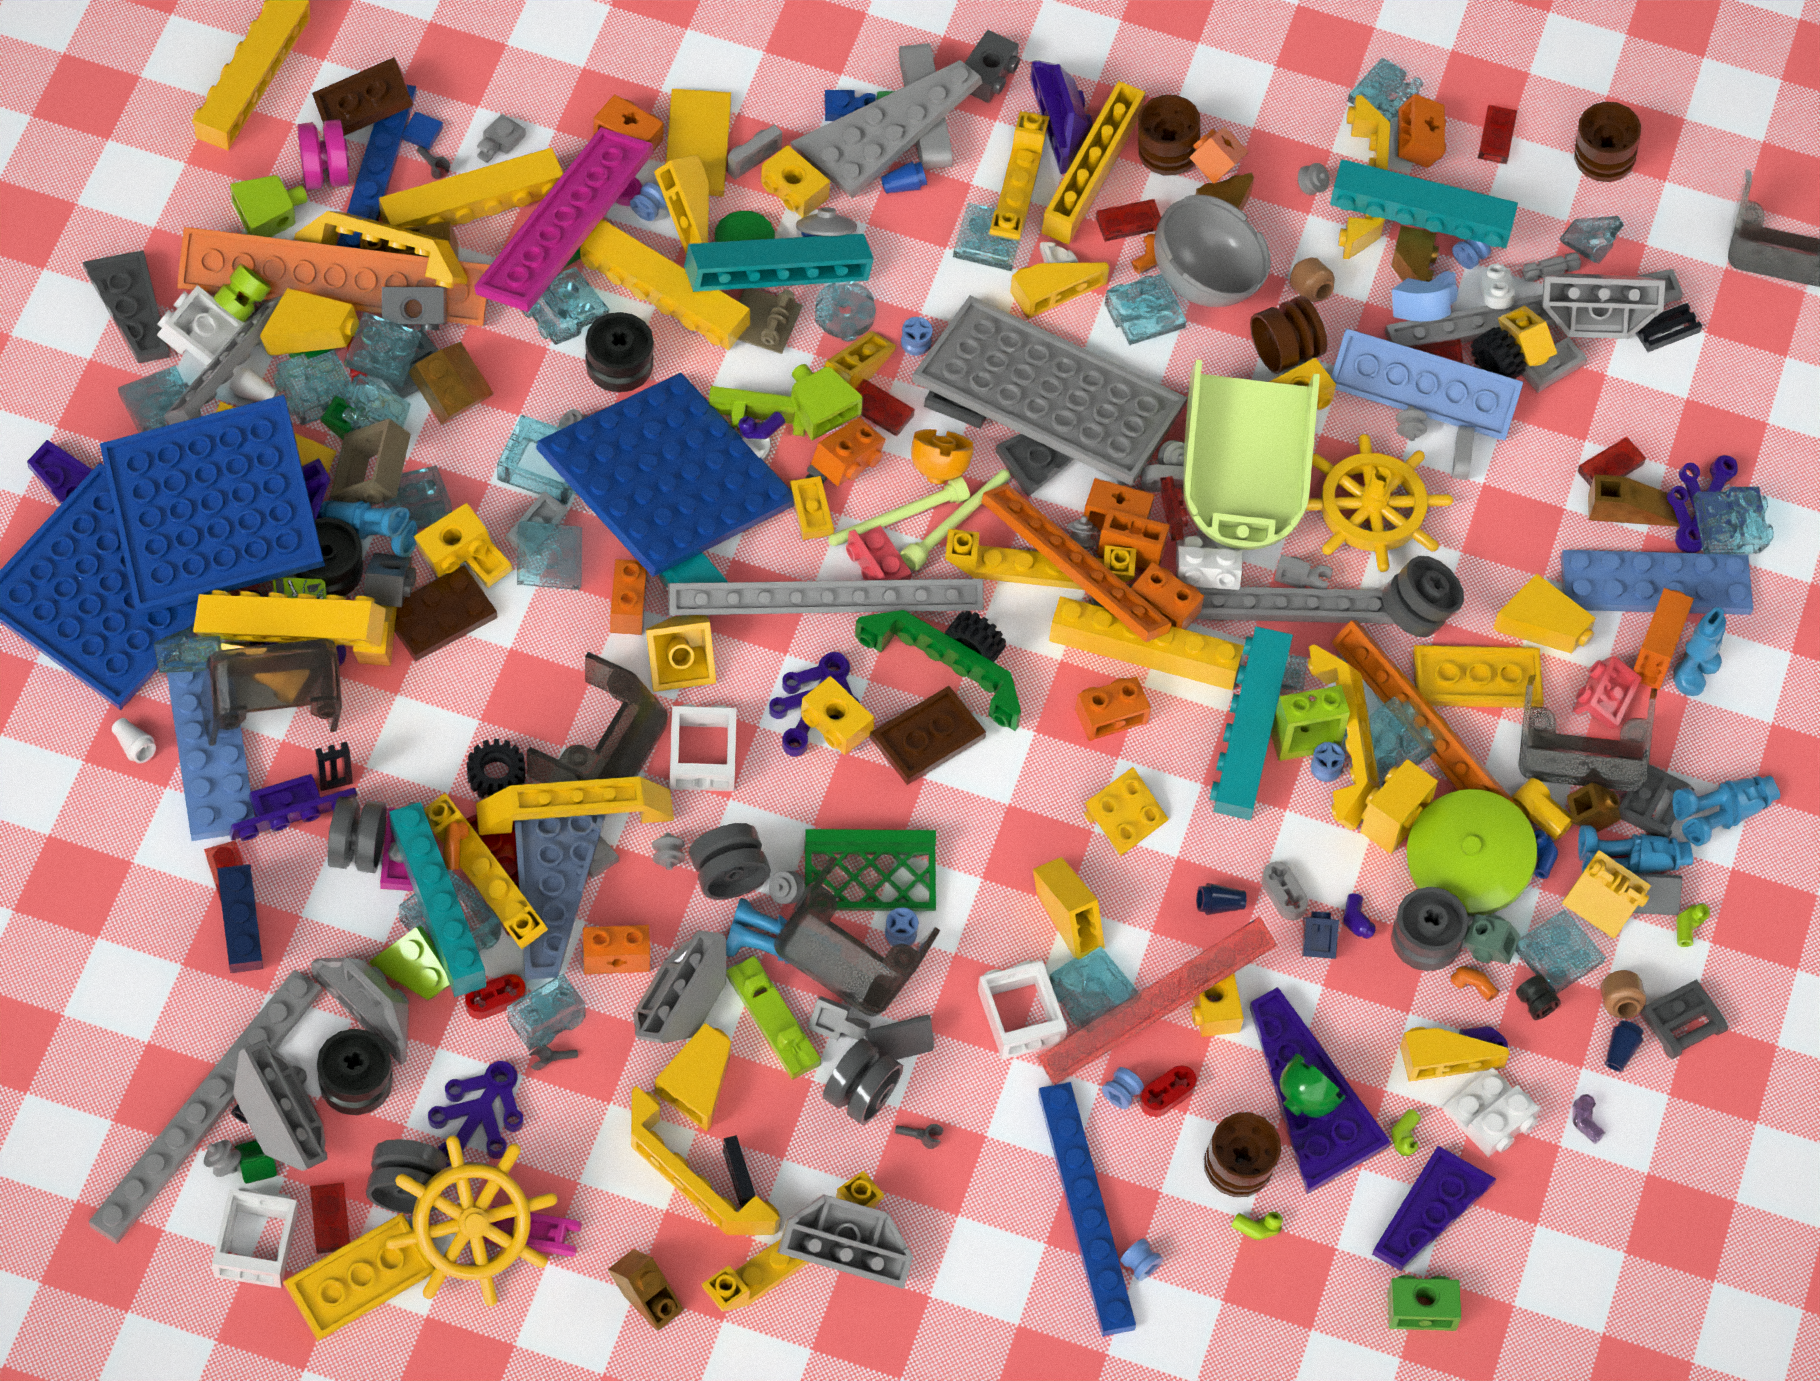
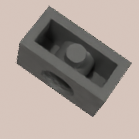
M987 29L965 62L982 79V84L970 95L989 103L995 93L999 95L1006 84V77L1009 73L1014 74L1020 63V58L1017 57L1018 43Z
M382 287V324H390V330H408V324H421V330H439V324H447V288ZM413 299L419 301L422 305V313L416 318L411 317L407 312V304Z
M374 553L365 572L364 596L374 598V603L378 605L402 607L405 597L411 596L412 587L415 586L416 568H411L412 557Z

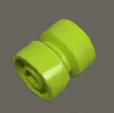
M240 263L229 277L231 283L223 284L213 299L232 316L245 323L255 310L254 303L261 302L272 288L259 275ZM239 291L244 294L242 298L237 296Z

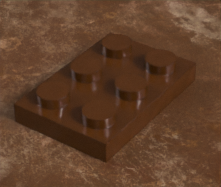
M395 57L312 93L323 124L328 120L340 119L343 136L414 106Z
M463 565L454 572L448 573L412 592L410 597H405L402 607H397L394 632L416 662L497 619V610L465 565Z
M950 686L945 687L871 731L870 739L907 785L986 738L984 728Z

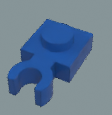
M825 90V121H835L876 101V95L866 93L861 97H855V90Z

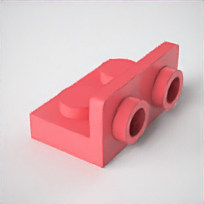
M881 525L861 535H858L855 529L849 531L846 551L849 558L853 562L857 561L861 567L864 580H911L912 573Z
M1613 655L1605 660L1596 661L1588 671L1590 677L1586 685L1578 691L1576 695L1577 702L1573 708V712L1577 715L1588 711L1609 729L1618 727L1642 679L1641 676Z

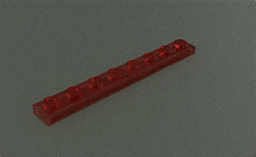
M1257 917L1035 1057L1052 1085H1056L1278 946L1262 918Z

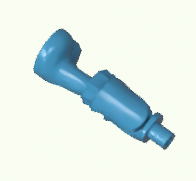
M330 500L321 504L316 519L324 517L340 519L350 524L359 534L360 539L364 540L370 535L390 537L392 550L399 557L410 556L416 546L413 536L417 534V525L414 520H409L410 514L407 508L399 506L372 508L369 502L364 503L363 501L342 502Z
M1720 607L1713 608L1712 611L1708 612L1700 620L1694 629L1692 638L1686 643L1684 658L1674 668L1673 681L1676 688L1687 696L1700 695L1706 686L1703 673L1708 675L1715 674L1721 667L1722 658L1718 651H1720L1722 646L1726 618L1724 610Z
M1770 775L1764 778L1755 776L1734 781L1729 780L1721 783L1717 790L1701 796H1697L1692 789L1681 788L1673 794V811L1677 820L1681 821L1701 811L1720 805L1719 811L1704 817L1692 818L1682 826L1684 836L1692 844L1702 846L1710 841L1713 829L1721 825L1724 829L1737 826L1743 820L1759 813L1762 809L1768 808L1772 801L1780 798V791Z
M1581 825L1579 829L1578 855L1580 861H1583L1582 873L1598 850L1607 856L1627 855L1628 857L1615 858L1613 860L1632 873H1658L1667 870H1679V867L1684 865H1693V853L1690 842H1678L1676 838H1670L1669 840L1667 837L1651 836L1642 833L1639 836L1634 834L1630 839L1600 840L1593 826Z
M740 898L726 942V956L733 957L742 947H749L778 957V961H785V964L814 966L817 961V968H821L822 964L836 969L843 944L830 941V936L823 935L810 927L796 923L791 918H788L787 921L781 915L778 916V919L767 916L755 910L748 900ZM746 927L768 931L775 934L777 938L752 931Z

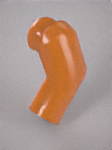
M1151 233L1145 236L1143 241L1146 243L1145 254L1132 261V267L1137 274L1157 265L1154 252L1155 234Z
M453 821L446 827L443 861L447 870L460 868V840H465L469 835L468 826L464 822L457 823Z
M1460 966L1456 968V972L1450 977L1451 982L1457 988L1462 989L1467 983L1475 986L1487 1002L1493 1000L1500 993L1486 974L1480 970Z

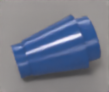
M911 161L881 177L886 194L921 190L922 186L927 185L921 162L913 163Z

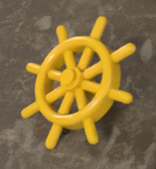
M1361 434L1358 438L1360 454L1350 456L1335 466L1319 454H1313L1312 465L1327 475L1323 485L1321 498H1309L1305 511L1321 510L1324 521L1334 533L1322 547L1325 555L1333 554L1345 542L1361 550L1374 551L1378 570L1380 572H1387L1390 568L1388 550L1399 548L1411 539H1414L1431 552L1438 550L1439 543L1420 528L1424 522L1427 507L1450 506L1454 499L1450 494L1427 495L1421 478L1414 471L1425 459L1423 451H1415L1405 462H1402L1389 455L1373 453L1370 436L1368 434ZM1363 473L1365 486H1361L1350 477ZM1400 484L1409 494L1390 496ZM1340 485L1355 497L1335 498V491ZM1413 507V513L1409 519H1406L1393 508ZM1358 509L1348 520L1339 511ZM1382 517L1398 528L1384 531ZM1366 519L1370 520L1372 531L1361 529L1359 526Z
M451 1135L446 1140L451 1166L435 1174L425 1185L406 1174H399L396 1177L395 1182L397 1186L418 1198L413 1211V1230L388 1237L386 1246L388 1249L394 1250L417 1243L422 1254L436 1267L423 1289V1296L426 1299L435 1297L447 1275L463 1280H479L484 1302L487 1306L492 1307L498 1301L492 1276L509 1267L518 1256L539 1268H544L547 1265L548 1259L545 1255L526 1245L531 1224L530 1212L553 1206L557 1203L558 1198L555 1193H547L526 1199L520 1186L508 1175L521 1153L519 1144H510L497 1167L481 1162H465L459 1138ZM469 1178L487 1179V1184L476 1202H474ZM456 1182L460 1199L459 1204L440 1195L446 1187ZM502 1187L509 1196L511 1203L487 1210L497 1191ZM432 1206L454 1218L429 1226ZM514 1217L511 1235L490 1224ZM457 1232L443 1256L435 1247L432 1239ZM483 1236L503 1247L500 1252L490 1259L487 1256ZM470 1240L475 1263L463 1264L456 1262L466 1243Z

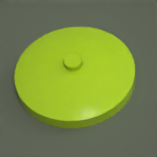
M1458 790L1434 800L1415 820L1407 842L1408 868L1413 882L1418 889L1426 887L1445 889L1457 896L1465 906L1468 917H1474L1475 914L1489 915L1511 905L1527 889L1533 878L1537 863L1536 837L1525 814L1510 800L1485 790Z

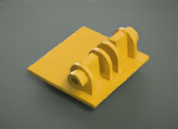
M1131 767L1084 803L1087 807V811L1084 812L1087 821L1090 823L1096 821L1120 856L1169 820L1134 767Z
M1598 850L1566 895L1562 904L1615 939L1638 905L1643 907L1649 899L1646 893L1651 885Z

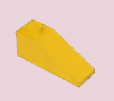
M698 154L670 160L655 170L654 173L684 251L687 254L689 244L708 243L709 181Z
M1107 262L1038 263L1029 268L1023 267L1012 275L1010 293L1027 318L1030 319L1107 284L1109 265Z
M870 331L828 359L824 367H831L859 392L894 353L897 346L874 331Z
M1412 1028L1404 1032L1400 1044L1409 1082L1487 1071L1492 1067L1494 1069L1505 1068L1510 1054L1507 1047L1440 1028Z

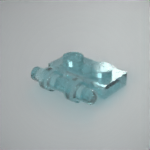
M1382 57L1349 93L1347 101L1354 105L1356 95H1362L1377 110H1381L1383 112L1382 115L1391 122L1393 118H1398V108L1412 95H1419V89L1423 86V81L1418 77H1414L1411 82L1404 83L1407 72ZM1393 92L1398 95L1395 99H1388Z
M359 374L353 378L345 402L354 408L355 411L346 408L342 418L350 422V426L355 430L374 424V422L369 420V417L376 422L390 418L403 428L411 403Z

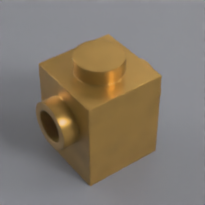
M1592 782L1567 795L1573 823L1577 826L1591 825L1596 829V832H1599L1622 820L1619 812L1620 802L1614 791Z

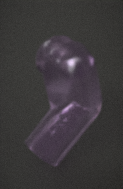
M1582 1094L1572 1105V1122L1581 1133L1594 1144H1597L1606 1132L1593 1121L1592 1108L1596 1106L1595 1099L1589 1094Z

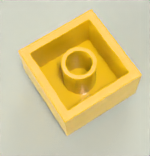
M1408 759L1399 768L1394 766L1389 771L1384 780L1386 783L1381 789L1376 787L1371 791L1365 801L1368 806L1361 816V819L1364 821L1360 833L1390 854L1409 835L1419 814L1432 803L1438 780Z

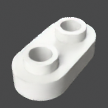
M1491 264L1481 271L1480 282L1484 303L1492 309L1511 307L1515 301V289L1511 271L1501 264Z

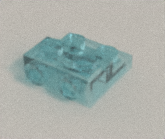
M576 267L559 273L529 312L522 310L527 318L533 317L538 323V331L542 338H550L554 345L580 336L583 327L609 314L610 311Z
M1162 274L1144 276L1136 282L1126 285L1119 284L1106 291L1104 304L1116 328L1121 327L1129 346L1186 328L1187 320Z
M334 350L311 359H307L306 355L302 354L276 364L277 373L273 375L275 385L279 392L284 391L290 415H296L301 426L321 419L335 396L354 405H359L358 396Z
M175 365L118 387V393L138 433L170 425L164 415L186 391L189 385L187 382H184Z
M437 465L402 473L397 497L382 502L384 508L392 506L407 508L410 514L409 520L416 522L417 530L429 527L452 512L451 500Z
M1730 487L1726 492H1697L1693 496L1704 554H1760L1771 544L1774 531L1771 524H1766L1765 519L1768 501L1766 496L1760 494L1759 487Z
M1393 697L1368 716L1379 784L1382 787L1386 783L1384 781L1385 777L1394 766L1399 768L1406 759L1418 766L1437 751L1433 745V742L1437 740L1435 735L1426 725L1419 726L1414 719L1419 714L1408 700L1403 703L1398 698Z
M1101 946L1080 960L1075 957L1049 976L1057 1002H1062L1068 1010L1071 1021L1077 1027L1081 1026L1087 1034L1138 1002L1141 996L1139 991Z

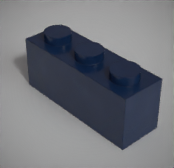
M251 865L217 868L230 973L263 969Z

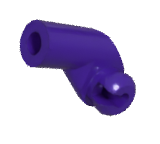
M775 411L764 422H755L754 418L745 416L740 419L738 426L740 434L745 438L765 440L783 426L786 421L779 412Z
M1351 893L1347 896L1343 917L1344 925L1356 936L1369 939L1376 931L1375 924L1370 922L1369 918L1361 912L1363 897L1359 894Z
M1485 1026L1459 1030L1461 1035L1508 1048L1506 1038L1492 1027Z

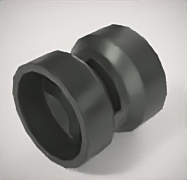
M1542 974L1526 980L1516 990V995L1520 1001L1527 1003L1529 1006L1528 1012L1534 1020H1540L1550 1015L1561 1004L1558 996L1547 989L1548 982Z

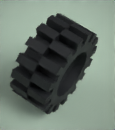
M1493 327L1472 341L1471 348L1473 350L1471 354L1476 357L1474 362L1476 365L1479 364L1481 369L1514 379L1522 375L1526 370L1524 368L1526 367V362L1523 361L1525 358L1524 353L1519 352L1521 347L1519 344L1515 345L1514 337H1508L1506 330L1502 331L1500 327Z
M971 611L960 612L945 631V634L992 662H995L1006 647V640L1002 638V632L995 630L997 626L994 623L990 625L987 622L989 619L986 617L981 619L976 612L973 615Z
M494 739V744L490 745L489 741L485 740L483 741V748L477 744L474 747V753L470 752L467 761L468 784L470 783V788L473 792L477 791L478 797L483 799L485 794L489 797L508 786L525 783L524 755L522 752L519 753V747L516 745L510 748V741L505 740L504 744L500 745L499 739ZM500 762L507 765L509 772L504 777L491 778L486 776L484 768L490 763Z

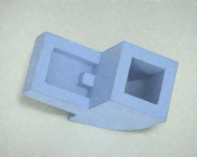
M1444 271L1430 282L1411 278L1401 282L1392 289L1393 317L1425 322L1439 320L1451 315V304L1457 301L1458 295L1456 273Z

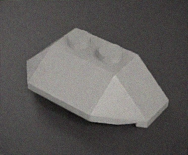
M1566 273L1544 276L1542 307L1568 337L1629 339L1655 316L1657 317L1663 312L1666 281L1629 275Z
M698 930L691 936L692 940L681 945L663 962L633 1012L636 1029L635 1036L639 1040L664 1044L692 1038L697 1033L726 985V937L724 934Z
M318 958L311 962L313 978L365 1030L380 1037L388 1047L389 1053L401 1065L407 1061L409 1000L405 994L398 988L393 990L386 983L387 979L381 970L375 966L371 968L364 960L354 958Z
M265 1039L240 1050L233 1095L264 1154L301 1171H305L327 1160L323 1124L292 1065L277 1051L271 1049L270 1044Z
M825 1194L786 1220L777 1253L902 1289L905 1287L913 1259L911 1251L906 1246L888 1213Z

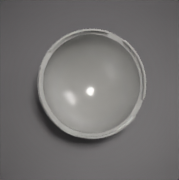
M1189 195L1170 205L1162 215L1155 232V258L1163 278L1180 296L1202 306L1227 307L1243 302L1262 287L1267 279L1271 261L1264 236L1261 232L1257 234L1254 228L1246 221L1248 216L1232 204L1212 196Z

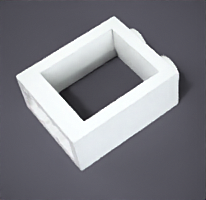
M692 704L672 706L669 789L734 791L737 708H729L724 705L696 707ZM679 726L728 728L727 764L678 763Z
M1043 960L1034 963L1032 961H1024L1014 968L1003 971L994 969L980 976L978 994L1002 1060L1065 1044L1067 1027ZM1035 984L1048 1022L1005 1033L992 995Z
M249 1188L229 1189L212 1260L214 1277L281 1288L298 1217L297 1200L280 1193L270 1196L258 1194L257 1191ZM238 1212L285 1219L276 1261L228 1254Z

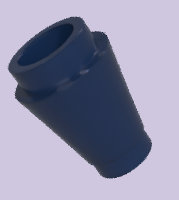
M1212 883L1199 886L1196 895L1197 909L1199 912H1205L1206 915L1244 910L1247 902L1245 890Z
M1623 1020L1619 1021L1618 1026L1613 1027L1605 1065L1608 1068L1617 1072H1623L1625 1066L1644 1041L1642 1038L1643 1029L1634 1023Z

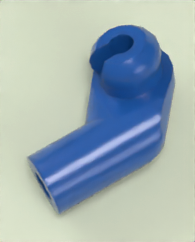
M1536 830L1534 834L1539 860L1534 874L1541 879H1547L1557 859L1558 850L1549 835L1542 830Z

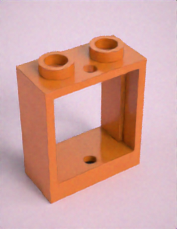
M1663 589L1633 669L1634 672L1642 677L1641 684L1657 690L1661 688L1694 598L1686 596L1681 591Z

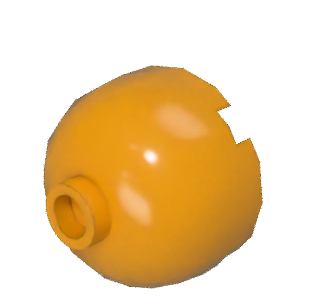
M937 429L916 431L911 445V459L915 468L922 475L926 476L929 482L945 484L946 481L956 479L966 472L974 449L973 442L970 439L947 431L946 436L936 435Z

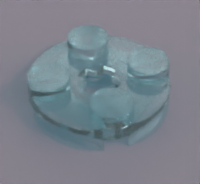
M846 281L845 284L836 285V282L825 286L817 295L815 322L829 335L841 338L846 342H851L857 336L866 333L875 321L876 306L874 304V297L865 286L857 282ZM839 307H851V313L848 314L841 313Z

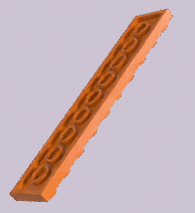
M184 227L177 283V288L194 290L198 285L206 292L217 293L223 284L231 283L229 277L241 263L259 275L272 288L264 299L270 300L283 296L286 289L290 288L352 304L355 311L382 314V287L441 286L435 284L436 279L425 276L429 257ZM459 261L468 279L467 284H454L453 289L447 288V322L484 326L487 298L476 295L474 285L490 265ZM239 291L237 296H244V294ZM414 299L407 304V312L411 317L416 318L422 313L421 303Z

